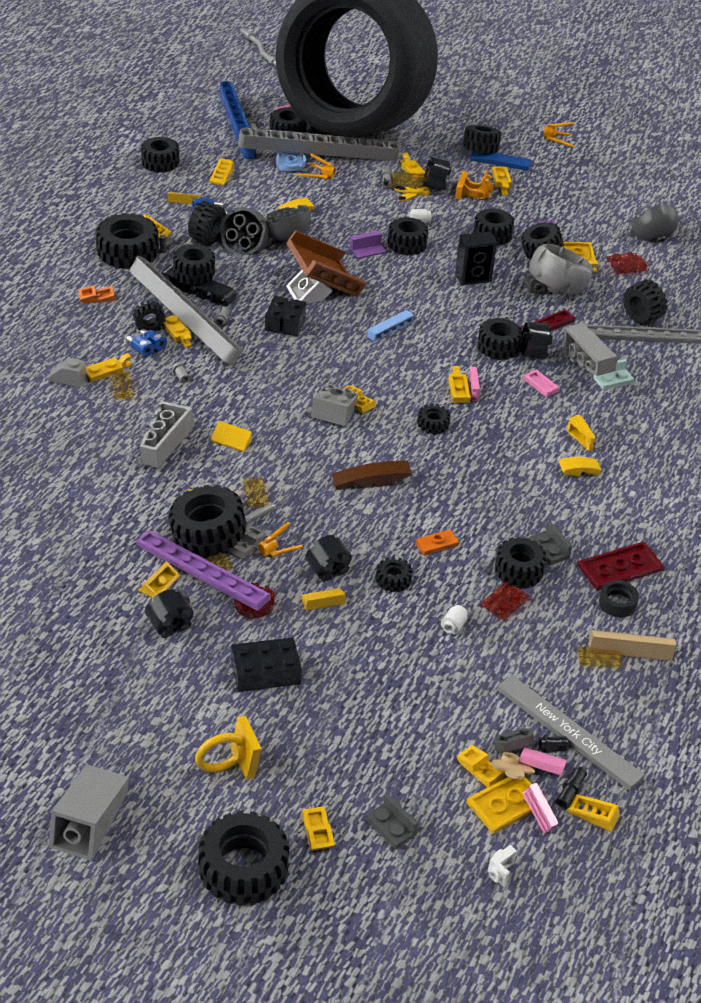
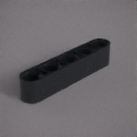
M169 265L161 272L181 291L194 294L196 297L204 300L207 299L217 305L227 307L237 296L233 288L214 280L197 285L182 283L175 278L173 265Z

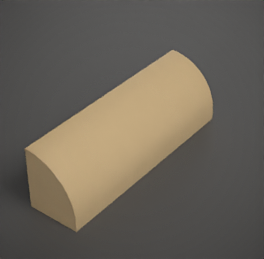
M591 630L589 635V652L672 661L676 648V641L673 638Z

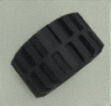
M279 108L271 113L270 130L306 133L307 122L293 108Z
M485 125L466 126L463 147L477 153H496L499 151L502 132Z
M153 137L145 140L141 144L142 166L149 171L154 170L157 173L158 171L164 173V171L169 172L170 169L174 170L179 164L178 143L167 137Z
M208 201L200 202L192 211L188 222L189 236L206 245L214 244L221 237V232L219 231L221 222L226 215L225 209Z
M501 209L481 210L475 216L473 233L491 232L497 241V246H500V244L505 245L512 239L514 218L510 213Z
M413 217L394 219L389 225L387 244L392 251H398V254H420V251L423 252L427 247L428 226L425 222Z
M552 222L532 225L521 236L525 255L530 260L534 251L544 244H553L564 248L560 228Z
M189 244L178 248L173 255V274L175 278L182 283L185 282L186 284L193 285L209 282L215 276L214 252L210 248L198 244Z
M645 279L625 290L626 292L623 294V307L626 309V314L635 323L648 325L665 315V310L668 307L666 303L668 302L665 298L666 294L663 293V289L658 286V283Z
M487 319V321L482 322L480 325L477 348L482 354L485 353L486 357L491 356V359L498 358V360H502V358H505L507 360L509 357L513 358L520 349L522 330L517 323L509 319Z
M512 537L509 538V541L505 540L499 545L495 572H497L496 576L501 578V582H508L510 587L516 585V588L519 589L520 586H524V589L529 588V585L534 587L536 582H541L547 556L543 546L537 544L535 540L531 541L529 540L530 538L526 537L525 539L521 537L514 539Z

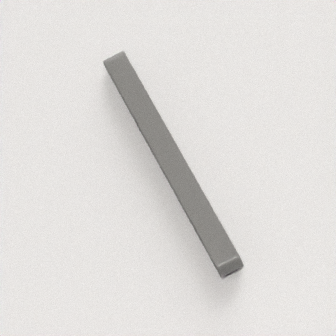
M241 128L238 140L240 147L248 149L312 153L316 155L373 160H397L401 149V144L396 141L255 128Z
M137 256L129 270L130 273L223 361L230 365H235L243 349L149 261Z

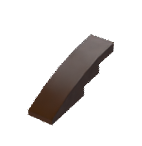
M408 460L369 463L332 473L336 490H342L353 485L356 488H363L374 483L376 487H382L412 476Z

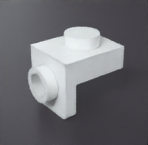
M511 845L504 850H498L490 859L488 867L490 878L496 883L499 882L503 887L508 884L510 873L507 868L514 864L517 850Z

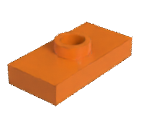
M451 529L417 538L415 544L423 556L457 547L459 546V541Z

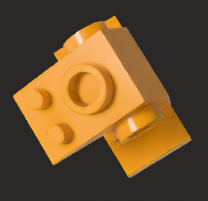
M485 170L482 181L474 183L469 180L468 172L462 171L456 186L455 198L461 199L462 196L478 199L490 198L493 191V184L489 180L491 175H488Z

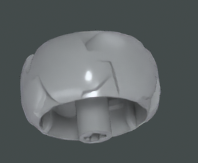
M553 244L539 246L534 251L529 264V271L532 276L545 284L546 290L555 294L559 291L567 294L581 293L587 287L593 271L591 264L586 259L568 249Z

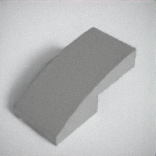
M249 525L246 527V532L241 541H237L235 547L228 548L227 552L245 559L255 549L257 544L265 538L266 532Z

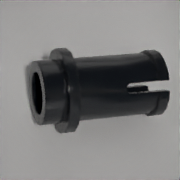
M544 735L539 738V749L544 750V752H548V750H567L568 740L566 736L548 737V735Z

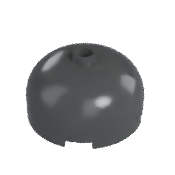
M668 204L645 210V213L640 217L635 216L632 218L630 224L635 236L645 241L657 240V242L666 240L667 237L675 232L679 224V216L674 205L669 207Z
M298 205L297 209L295 207H285L266 214L269 237L277 241H288L295 230L305 234L311 225V215L308 206Z
M241 207L229 211L224 216L220 225L219 232H221L222 244L226 250L232 252L235 251L231 249L230 241L239 242L241 249H253L251 252L246 253L252 255L260 252L265 247L269 238V228L266 219L261 213L251 208Z

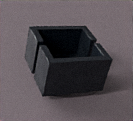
M274 296L265 314V331L280 333L281 319H283V334L298 337L306 318L307 302L297 299L289 301L288 298Z

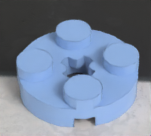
M283 152L281 155L278 153L276 165L281 171H302L306 166V156L294 152Z

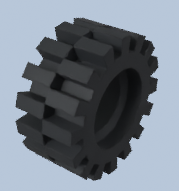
M146 300V304L141 302V306L137 305L133 311L136 327L138 330L155 331V329H158L159 331L161 329L160 326L163 327L164 322H166L162 305L158 302L155 303L153 300L151 303L149 300ZM148 314H155V317L152 319H143Z
M430 404V406L424 405L418 411V427H421L422 431L426 430L425 433H429V431L434 435L435 432L437 434H441V431L444 433L449 428L451 414L444 406L439 407V404H436V406H433V404Z
M387 557L385 561L382 559L380 564L378 563L376 582L379 583L380 587L384 586L383 589L386 591L388 588L390 592H393L394 589L397 592H400V589L404 591L406 587L410 586L412 581L413 568H411L410 563L407 564V560L402 562L400 557L398 560L395 557H392L391 560ZM395 572L399 573L400 576H390L387 573Z

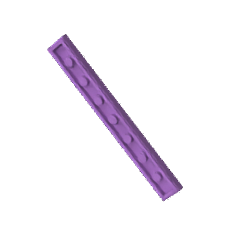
M151 530L136 540L138 546L257 611L271 599L270 593Z

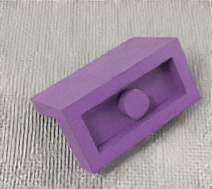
M379 230L350 236V250L357 259L386 253V250L381 245L382 233Z

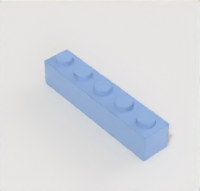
M405 310L369 328L367 337L375 342L412 323L414 315Z

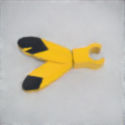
M405 186L394 187L396 191L405 193L399 197V201H407L417 195H430L428 187L417 188V190Z

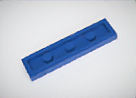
M472 151L470 156L471 161L526 171L529 170L531 159L499 153L483 154Z

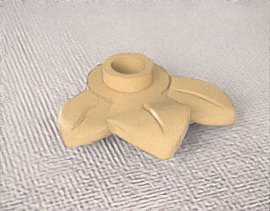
M504 752L499 759L492 761L493 768L505 771V774L512 779L521 780L524 778L525 773H535L531 766L520 763V757L513 753Z

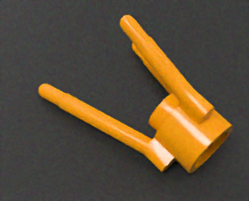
M574 122L545 126L544 138L574 148L575 146L570 143L553 138L556 135L570 136V133L557 132V128L554 127L574 125Z
M311 153L310 156L325 165L323 167L309 163V165L320 169L323 175L297 174V176L328 179V177H334L336 167L332 166V163Z
M286 522L272 535L259 542L257 547L259 552L265 557L270 555L274 558L279 554L303 548V545L276 551L278 543L275 538L288 528L290 523Z

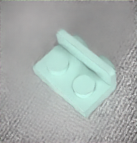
M626 359L618 360L616 371L593 376L602 390L634 383V378L626 369Z

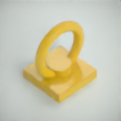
M247 717L237 718L234 733L216 735L199 747L195 755V763L200 770L216 773L227 770L239 763L246 780L255 778L262 748ZM231 742L232 756L229 759L215 764L204 761L206 753L211 748L220 743Z

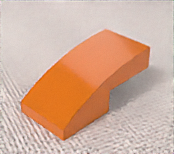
M93 285L78 290L80 301L83 303L116 301L113 286L96 290Z

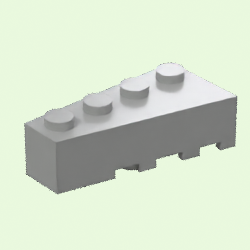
M584 323L565 327V358L570 357V361L578 362V365L581 367L585 366L587 371L596 376L616 371V364L618 362L616 354Z
M164 401L159 402V408L155 411L154 419L149 424V430L146 431L139 446L142 464L160 468L195 426L191 407Z

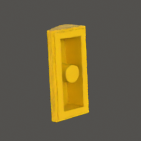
M168 192L167 202L192 204L193 198L200 199L201 195Z
M219 421L211 441L244 452L252 442V432Z
M166 561L138 591L153 598L167 590L181 575Z
M340 588L302 594L301 598L307 611L345 604L346 595Z

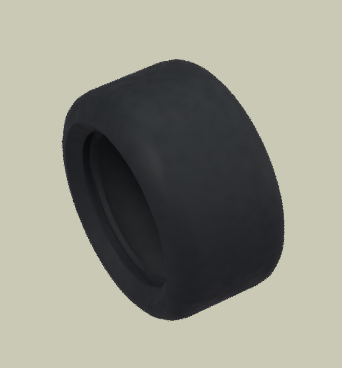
M296 0L287 12L277 38L276 69L286 99L305 122L319 131L335 136L358 137L387 131L404 123L419 110L427 99L437 72L438 48L435 32L428 15L417 0ZM353 9L362 11L378 24L386 38L390 56L389 71L383 87L371 101L364 105L349 100L338 91L328 74L325 59L326 43L333 26L343 15Z

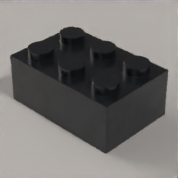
M491 232L460 235L455 275L460 285L492 282L497 241Z
M294 637L231 645V664L238 692L301 684L302 667Z

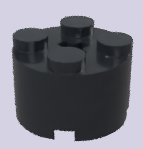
M431 156L424 173L426 181H423V186L439 191L445 190L447 186L446 177L450 176L452 169L449 161Z
M525 322L522 328L523 343H520L521 355L547 358L548 345H551L553 336L550 335V324Z
M327 535L317 540L312 551L309 548L305 555L306 561L323 582L331 580L334 574L339 573L343 575L347 573L350 569L348 565L352 560L351 553L339 537L335 538L334 535Z
M168 589L157 594L153 598L154 602L151 606L148 603L145 608L146 616L162 638L172 636L175 630L181 629L184 631L189 629L192 625L193 609L179 590L176 592L174 589Z

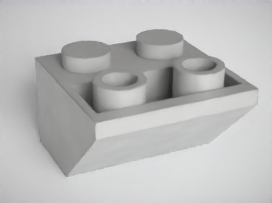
M325 384L313 398L311 417L345 426L352 416L359 393L353 392L351 389H341L332 384Z

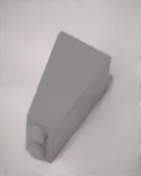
M86 765L52 809L49 848L93 861L127 795L129 777Z

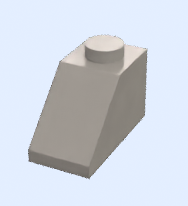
M68 358L52 369L47 380L81 387L87 377L86 361Z

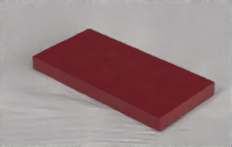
M644 541L577 561V566L596 591L601 590L604 584L609 581L620 580L628 582L664 571L665 568Z

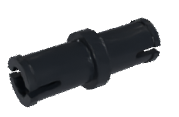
M574 767L569 779L563 783V789L556 799L557 805L565 809L569 808L574 796L579 794L580 785L587 776V771L584 768Z

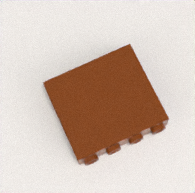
M296 230L286 244L307 277L354 296H358L366 286L364 280L350 275L340 261L345 255V251Z

